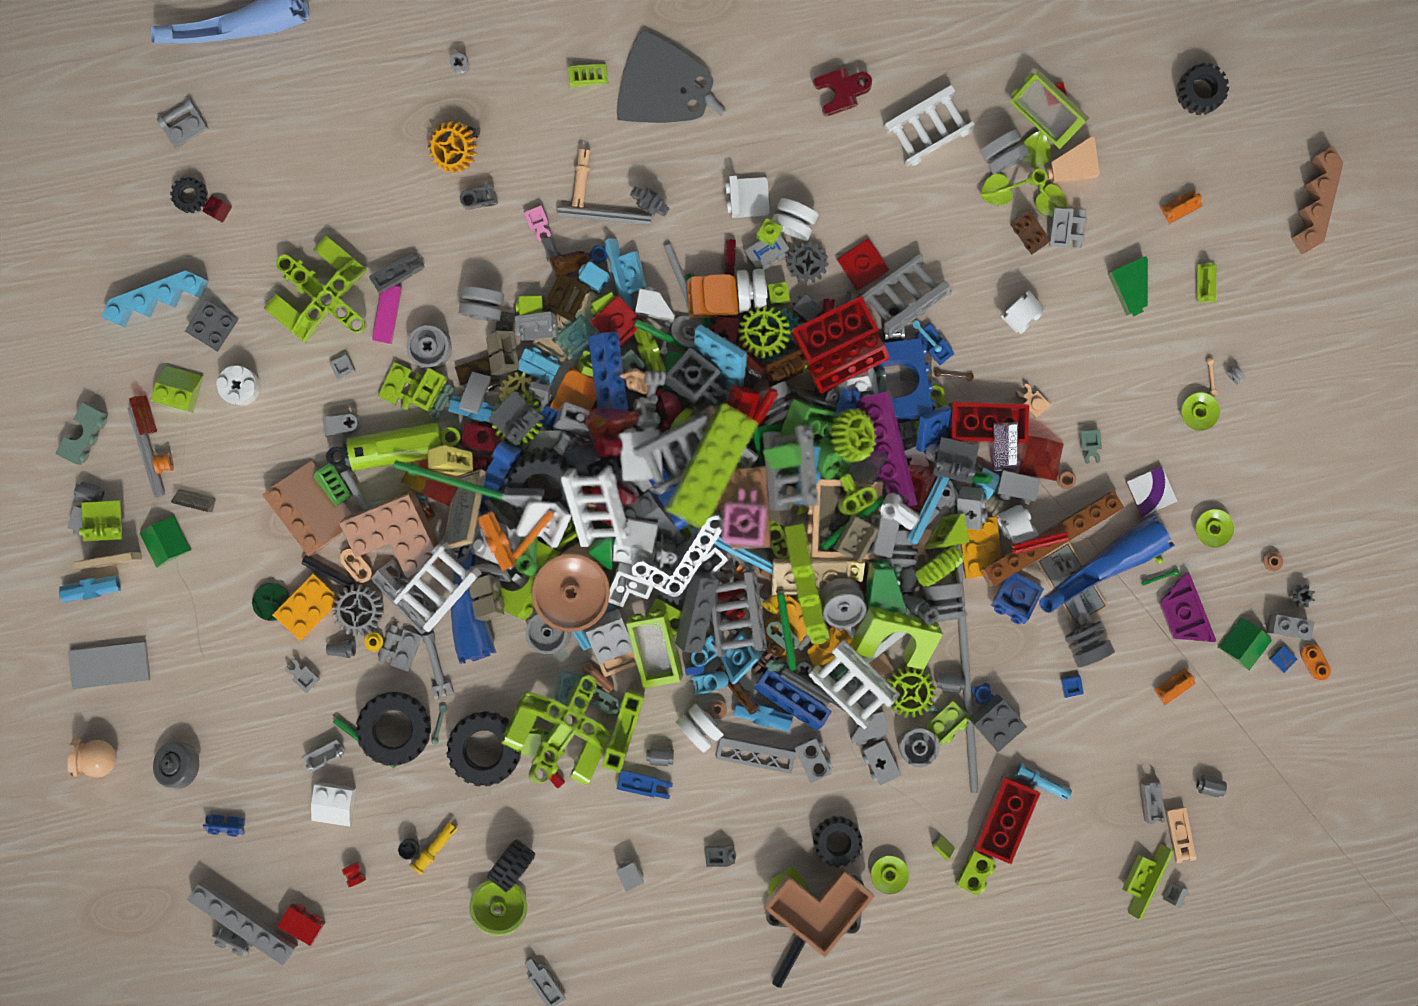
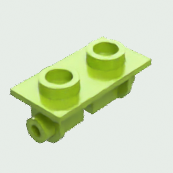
M1197 264V302H1217V264Z

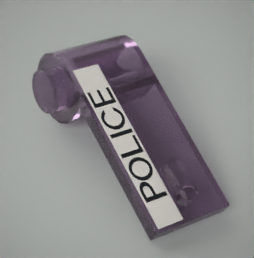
M1017 422L994 424V453L991 454L993 472L1016 470L1017 466L1021 464L1020 455L1018 454Z

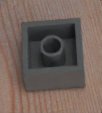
M998 694L969 717L971 723L997 752L1027 728L1007 702Z

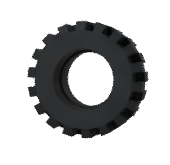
M1201 63L1199 66L1196 64L1180 78V82L1177 84L1179 89L1176 91V95L1180 96L1178 102H1183L1182 108L1184 110L1188 108V112L1191 114L1196 112V115H1201L1202 113L1206 115L1216 110L1228 96L1226 93L1229 91L1227 86L1229 80L1224 78L1225 72L1221 73L1219 71L1220 67L1213 68L1214 64L1211 63L1208 65ZM1195 80H1204L1210 85L1212 89L1210 98L1204 99L1195 93L1193 88Z
M842 816L826 818L823 823L818 825V829L814 832L813 842L816 853L829 866L840 867L844 865L845 867L848 866V863L855 862V858L859 857L860 850L863 847V840L858 827L850 819H845ZM835 831H843L849 837V845L841 852H833L827 846L828 836Z
M518 839L512 841L489 871L487 878L503 891L511 890L535 858V852Z

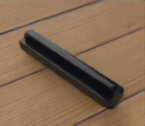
M305 555L302 560V565L350 589V585L355 584L354 579L308 555Z
M798 935L772 981V984L778 988L783 986L806 943Z

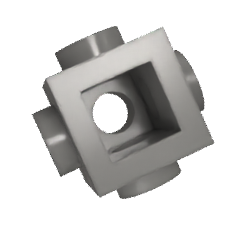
M951 480L948 481L937 503L940 511L947 507L951 509L957 506L960 489L957 483L953 485Z

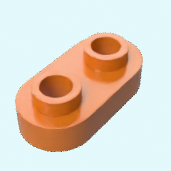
M1313 644L1303 646L1300 656L1311 676L1317 680L1327 679L1331 674V668L1320 648ZM1313 650L1315 655L1311 658L1309 653ZM1321 667L1324 668L1323 674L1319 673V669Z

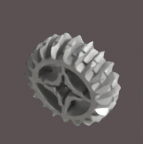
M354 584L350 585V590L347 587L343 588L345 595L342 592L337 593L341 598L340 600L336 598L333 600L338 606L331 607V609L337 610V613H333L332 617L338 616L339 618L334 623H342L339 627L340 630L347 627L346 634H350L353 630V636H357L359 630L361 636L365 635V629L368 633H371V626L374 628L378 627L375 620L382 621V618L377 615L384 614L383 610H378V607H382L384 604H377L381 597H373L376 594L375 590L368 593L370 590L369 586H366L363 590L362 584H358L356 590ZM356 594L354 603L351 606H344L345 601L350 596ZM362 595L370 601L372 608H368L363 604ZM357 604H358V605H359L358 607H359L360 609L366 610V611L360 612V613H358L359 615H357V612H356V611H354V610H349V609H352V608L357 607ZM343 612L351 614L353 624L346 620ZM364 614H372L366 624L359 626Z

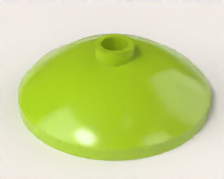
M490 880L483 882L475 889L469 904V912L474 924L481 931L495 936L507 935L518 929L525 920L528 908L526 896L518 885L515 884L511 890L505 892ZM500 909L501 913L496 914L494 910Z

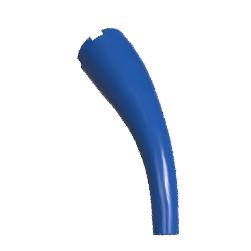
M479 507V511L483 515L490 513L489 511ZM467 545L461 546V548H460V550H459V553H458V556H457V559H458V560H459L460 557H464V556H465V555L462 553L464 547H465L466 549H468L469 546H467ZM470 552L467 560L458 564L467 571L471 566L475 565L476 555ZM454 571L452 583L459 586L463 580ZM469 588L451 607L452 634L459 664H465V660L477 661L491 656L490 653H497L487 621L475 619L472 602L478 600V598H471Z
M1154 513L1126 530L1098 555L1059 583L1039 600L1041 609L1046 613H1051L1092 586L1144 564L1173 548L1175 545L1173 542L1168 543L1171 537L1163 524L1159 523V521L1155 522V519L1158 518L1157 515Z

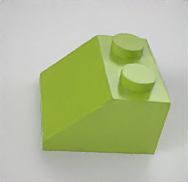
M165 366L155 383L150 401L193 413L203 376Z

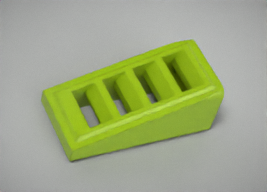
M606 64L568 67L571 88L608 83ZM601 69L602 79H598L597 70ZM592 70L594 72V80L590 78V71ZM586 71L587 80H583L582 72ZM578 72L579 76L578 81H575L574 73Z

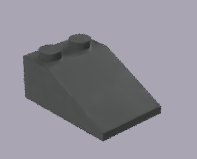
M648 491L639 497L636 502L623 508L624 516L627 518L658 523L657 541L661 540V534H663V539L673 540L676 545L686 539L681 529L678 530L655 492Z

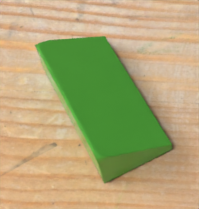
M786 445L763 450L772 470L802 465L801 445Z

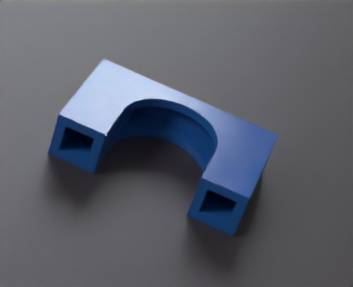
M921 338L884 343L890 359L877 365V368L896 365L906 366L915 373L918 379V387L912 394L905 397L892 398L897 421L919 419L920 416L935 410V401L930 397L932 382L928 381L927 374L930 373L928 362L925 363L924 356L927 355L926 345L922 344Z

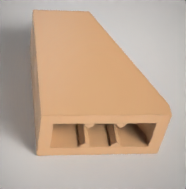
M1095 137L1088 138L1050 163L1046 171L1048 180L1051 179V184L1097 178L1100 175Z

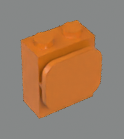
M708 275L690 277L686 281L689 319L717 318L718 316L733 318L738 314L739 300H737L738 282H736V276Z
M577 365L575 368L570 366L550 408L558 411L563 403L566 402L592 412L597 404L594 377L582 374Z

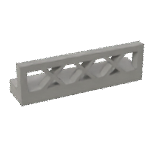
M392 559L377 570L371 580L423 635L427 632L423 628L427 623L425 617L403 598L397 604L393 602L398 597L396 592L401 588L400 582L409 584L412 579L410 577L406 578L402 568ZM391 566L396 571V576L390 575L386 569ZM414 584L408 593L412 596L420 597L422 605L436 613L438 610L436 605Z
M722 736L719 741L716 759L791 774L796 751ZM722 746L732 748L735 753L729 757L721 756ZM743 750L751 751L754 757L746 761L742 760L738 753ZM761 754L770 755L772 761L767 764H761L757 757ZM780 758L790 759L788 769L780 767L776 761Z

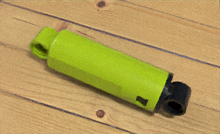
M436 422L347 437L343 439V447H332L328 450L326 459L333 466L341 467L346 464L349 472L394 465L395 460L404 463L428 459V450L443 445L449 447L458 446L462 441V435L453 427L441 430L440 424ZM450 432L456 434V440L452 443L447 441V435ZM339 451L342 454V458L340 461L335 462L333 455Z

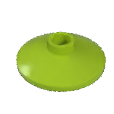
M1207 393L1192 394L1182 405V419L1193 430H1208L1219 419V404L1213 396ZM1197 409H1201L1202 414L1200 416L1196 414Z
M1208 510L1202 513L1196 522V535L1208 547H1222L1233 537V520L1222 510ZM1211 525L1216 526L1215 532L1210 530Z
M884 856L874 863L871 869V881L878 891L891 895L899 893L906 887L909 880V870L903 860L896 856ZM892 871L893 875L891 877H887L886 872Z

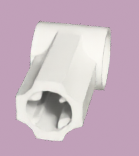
M894 493L886 496L880 509L884 517L894 518L909 530L915 526L920 518L917 513L902 503L899 495Z

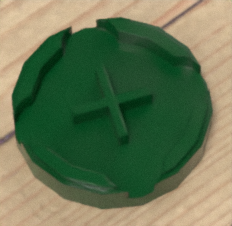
M277 583L261 585L256 589L252 599L253 610L258 617L268 621H275L277 619L272 614L290 597V594L285 587Z

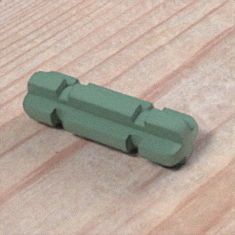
M449 384L444 385L443 392L439 394L433 405L434 409H431L429 416L435 420L439 419L440 412L444 410L450 399L449 396L455 390Z
M788 659L769 660V663H766V667H768L769 671L789 669Z

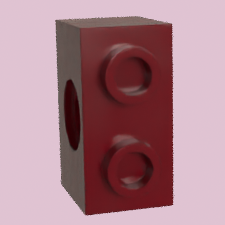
M470 421V424L465 423L461 442L463 447L494 452L499 443L503 441L501 439L503 434L496 435L499 429H493V424H489V427L481 426L482 422ZM482 431H486L488 434V439L484 442H481L478 438L479 433Z

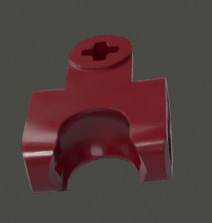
M842 68L816 77L812 81L816 89L829 88L835 93L834 100L823 106V115L828 117L858 106L856 97L864 95L871 90L872 77L870 74L859 72L849 76L847 69ZM860 80H863V82H866L865 87H863L861 84H859V81H860Z
M615 479L620 502L626 505L636 502L639 496L638 493ZM601 484L581 485L585 495L604 494ZM591 502L595 505L593 512L609 511L607 502ZM611 519L602 520L609 526L613 527Z

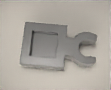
M293 659L292 662L296 665L295 669L292 670L289 666H286L285 670L290 674H294L295 677L292 680L305 693H308L320 678L308 666L302 669L300 662L297 659Z

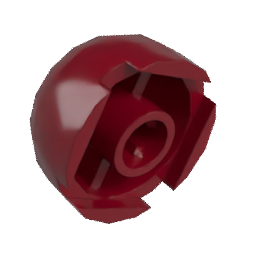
M659 390L655 392L658 398L655 404V413L661 419L657 429H667L671 427L674 420L682 413L685 407L677 394L667 390Z

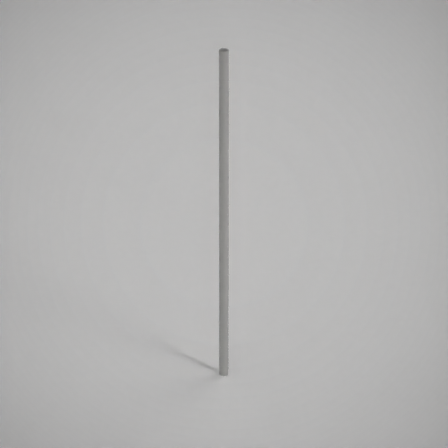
M958 505L950 509V515L958 514ZM955 545L961 551V545ZM962 563L955 568L956 583H963ZM964 596L958 597L957 602L965 603ZM965 606L957 607L958 611L965 610ZM966 616L958 618L962 674L963 678H966L964 704L965 711L971 717L973 715L967 626ZM968 720L969 724L966 727L971 793H979L974 725Z

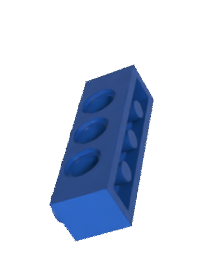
M618 332L589 336L598 414L628 410L624 378L620 377L623 374Z
M768 669L762 673L753 689L815 731L824 726L832 713L823 704L783 679L774 671H769Z

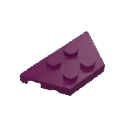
M1187 572L1159 602L1172 638L1216 642L1217 640L1191 575Z

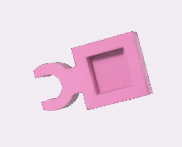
M542 206L524 212L531 231L537 229L536 238L539 242L542 241L540 238L542 233H546L548 237H551L550 231L544 227L549 222Z

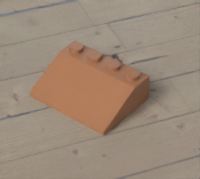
M313 461L302 466L262 494L308 556L315 555L344 533L339 523L344 517L352 514L344 502L335 507L313 478L315 472L319 470Z

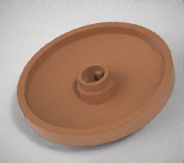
M564 554L550 559L539 569L532 584V602L537 614L546 624L560 631L577 632L594 625L606 611L610 597L609 583L603 570L591 559L577 554Z

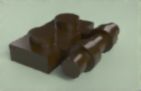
M492 355L456 366L455 370L460 385L468 383L472 372L491 377L489 358ZM491 379L487 390L490 392L495 390L494 388L501 386L500 380L492 381Z

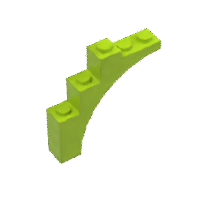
M804 523L784 527L804 626L811 643L822 644L831 639L817 587Z

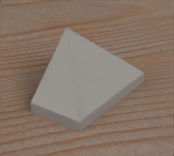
M505 488L502 499L525 510L529 502L541 501L544 489Z
M491 561L471 566L469 569L472 572L477 568L482 572L477 578L490 575L498 578L499 581L511 582L512 579L506 570L502 571L499 564Z

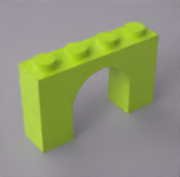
M537 540V561L541 568L547 561L559 556L561 552ZM530 576L527 584L517 591H510L501 586V595L499 597L504 601L505 607L503 609L505 612L524 621L530 617L534 606L531 592L535 576Z
M869 607L851 641L852 648L860 656L873 658L885 637L896 632H906L912 636L902 654L905 663L909 667L924 670L943 636L939 623L935 621L932 624H927L924 622V619L917 616H908L900 612Z
M627 689L601 767L621 772L646 696L645 694Z

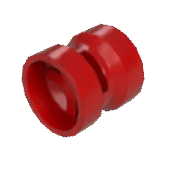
M360 862L341 869L343 875L347 878L346 883L348 887L366 881L365 875L360 870Z

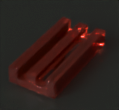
M147 396L129 398L139 434L156 433L157 429Z

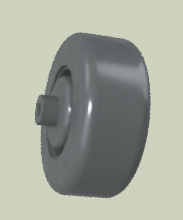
M172 741L164 744L157 751L153 761V773L158 783L164 787L181 789L190 785L199 771L198 753L194 747L187 743Z

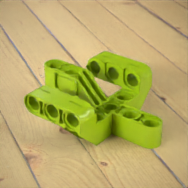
M324 235L313 248L315 252L338 270L326 285L317 279L319 277L317 273L306 269L299 258L297 261L288 255H280L277 258L276 266L285 274L282 278L293 282L297 286L296 290L303 295L306 292L313 301L300 314L275 293L263 308L299 339L307 343L329 313L356 334H361L366 330L367 323L365 319L341 299L354 284L356 285L368 270L328 236ZM287 259L290 260V267L288 269H283V261ZM299 272L305 273L303 281H297V274ZM343 280L344 287L337 290L335 287L336 282ZM331 295V303L324 304V296ZM341 307H345L347 310L344 317L338 316V310ZM318 309V318L312 319L310 316L311 311ZM359 319L362 325L359 329L355 330L352 324L355 320Z
M583 676L575 681L565 705L549 697L529 691L521 696L503 734L501 743L520 751L537 716L555 724L546 739L541 740V746L536 757L531 762L532 766L528 775L533 783L546 782L551 777V774L556 773L559 768L557 763L561 755H565L564 748L573 735L585 741L581 744L583 747L578 758L573 762L575 764L569 777L584 785H588L591 781L609 737H611V733L603 725L584 716L597 685L596 680L592 676ZM583 681H586L588 683L587 690H585L582 686ZM575 698L580 700L579 707L574 703ZM551 706L556 710L555 716L550 714L549 709ZM568 715H570L573 720L571 725H569L566 721ZM584 724L589 726L588 734L583 730ZM546 751L551 755L550 761H547L544 757ZM538 769L543 772L541 779L536 775Z

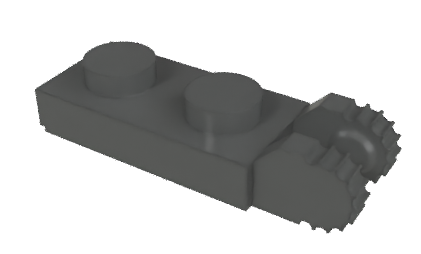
M413 253L369 276V279L377 292L381 294L413 276L412 274L418 273L425 266L420 262L408 268L407 265L419 258L417 253Z

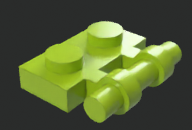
M394 362L378 397L395 405L400 398L404 400L401 408L408 410L410 404H413L410 401L423 379V375L416 373L413 380L409 378L412 370ZM406 383H408L411 386L407 394L405 395L402 392L404 390Z

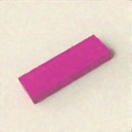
M393 286L380 294L372 337L373 341L392 344L402 287Z

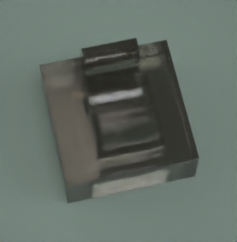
M502 311L501 319L496 322L495 330L513 331L515 333V316H518V314Z

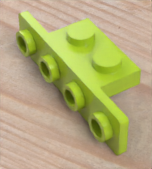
M1160 844L1152 860L1138 854L1122 890L1135 895L1128 913L1137 919L1142 920L1174 850Z

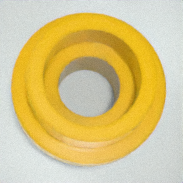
M369 633L364 639V645L369 651L376 652L383 647L384 640L379 633ZM373 638L377 641L375 646L370 643Z

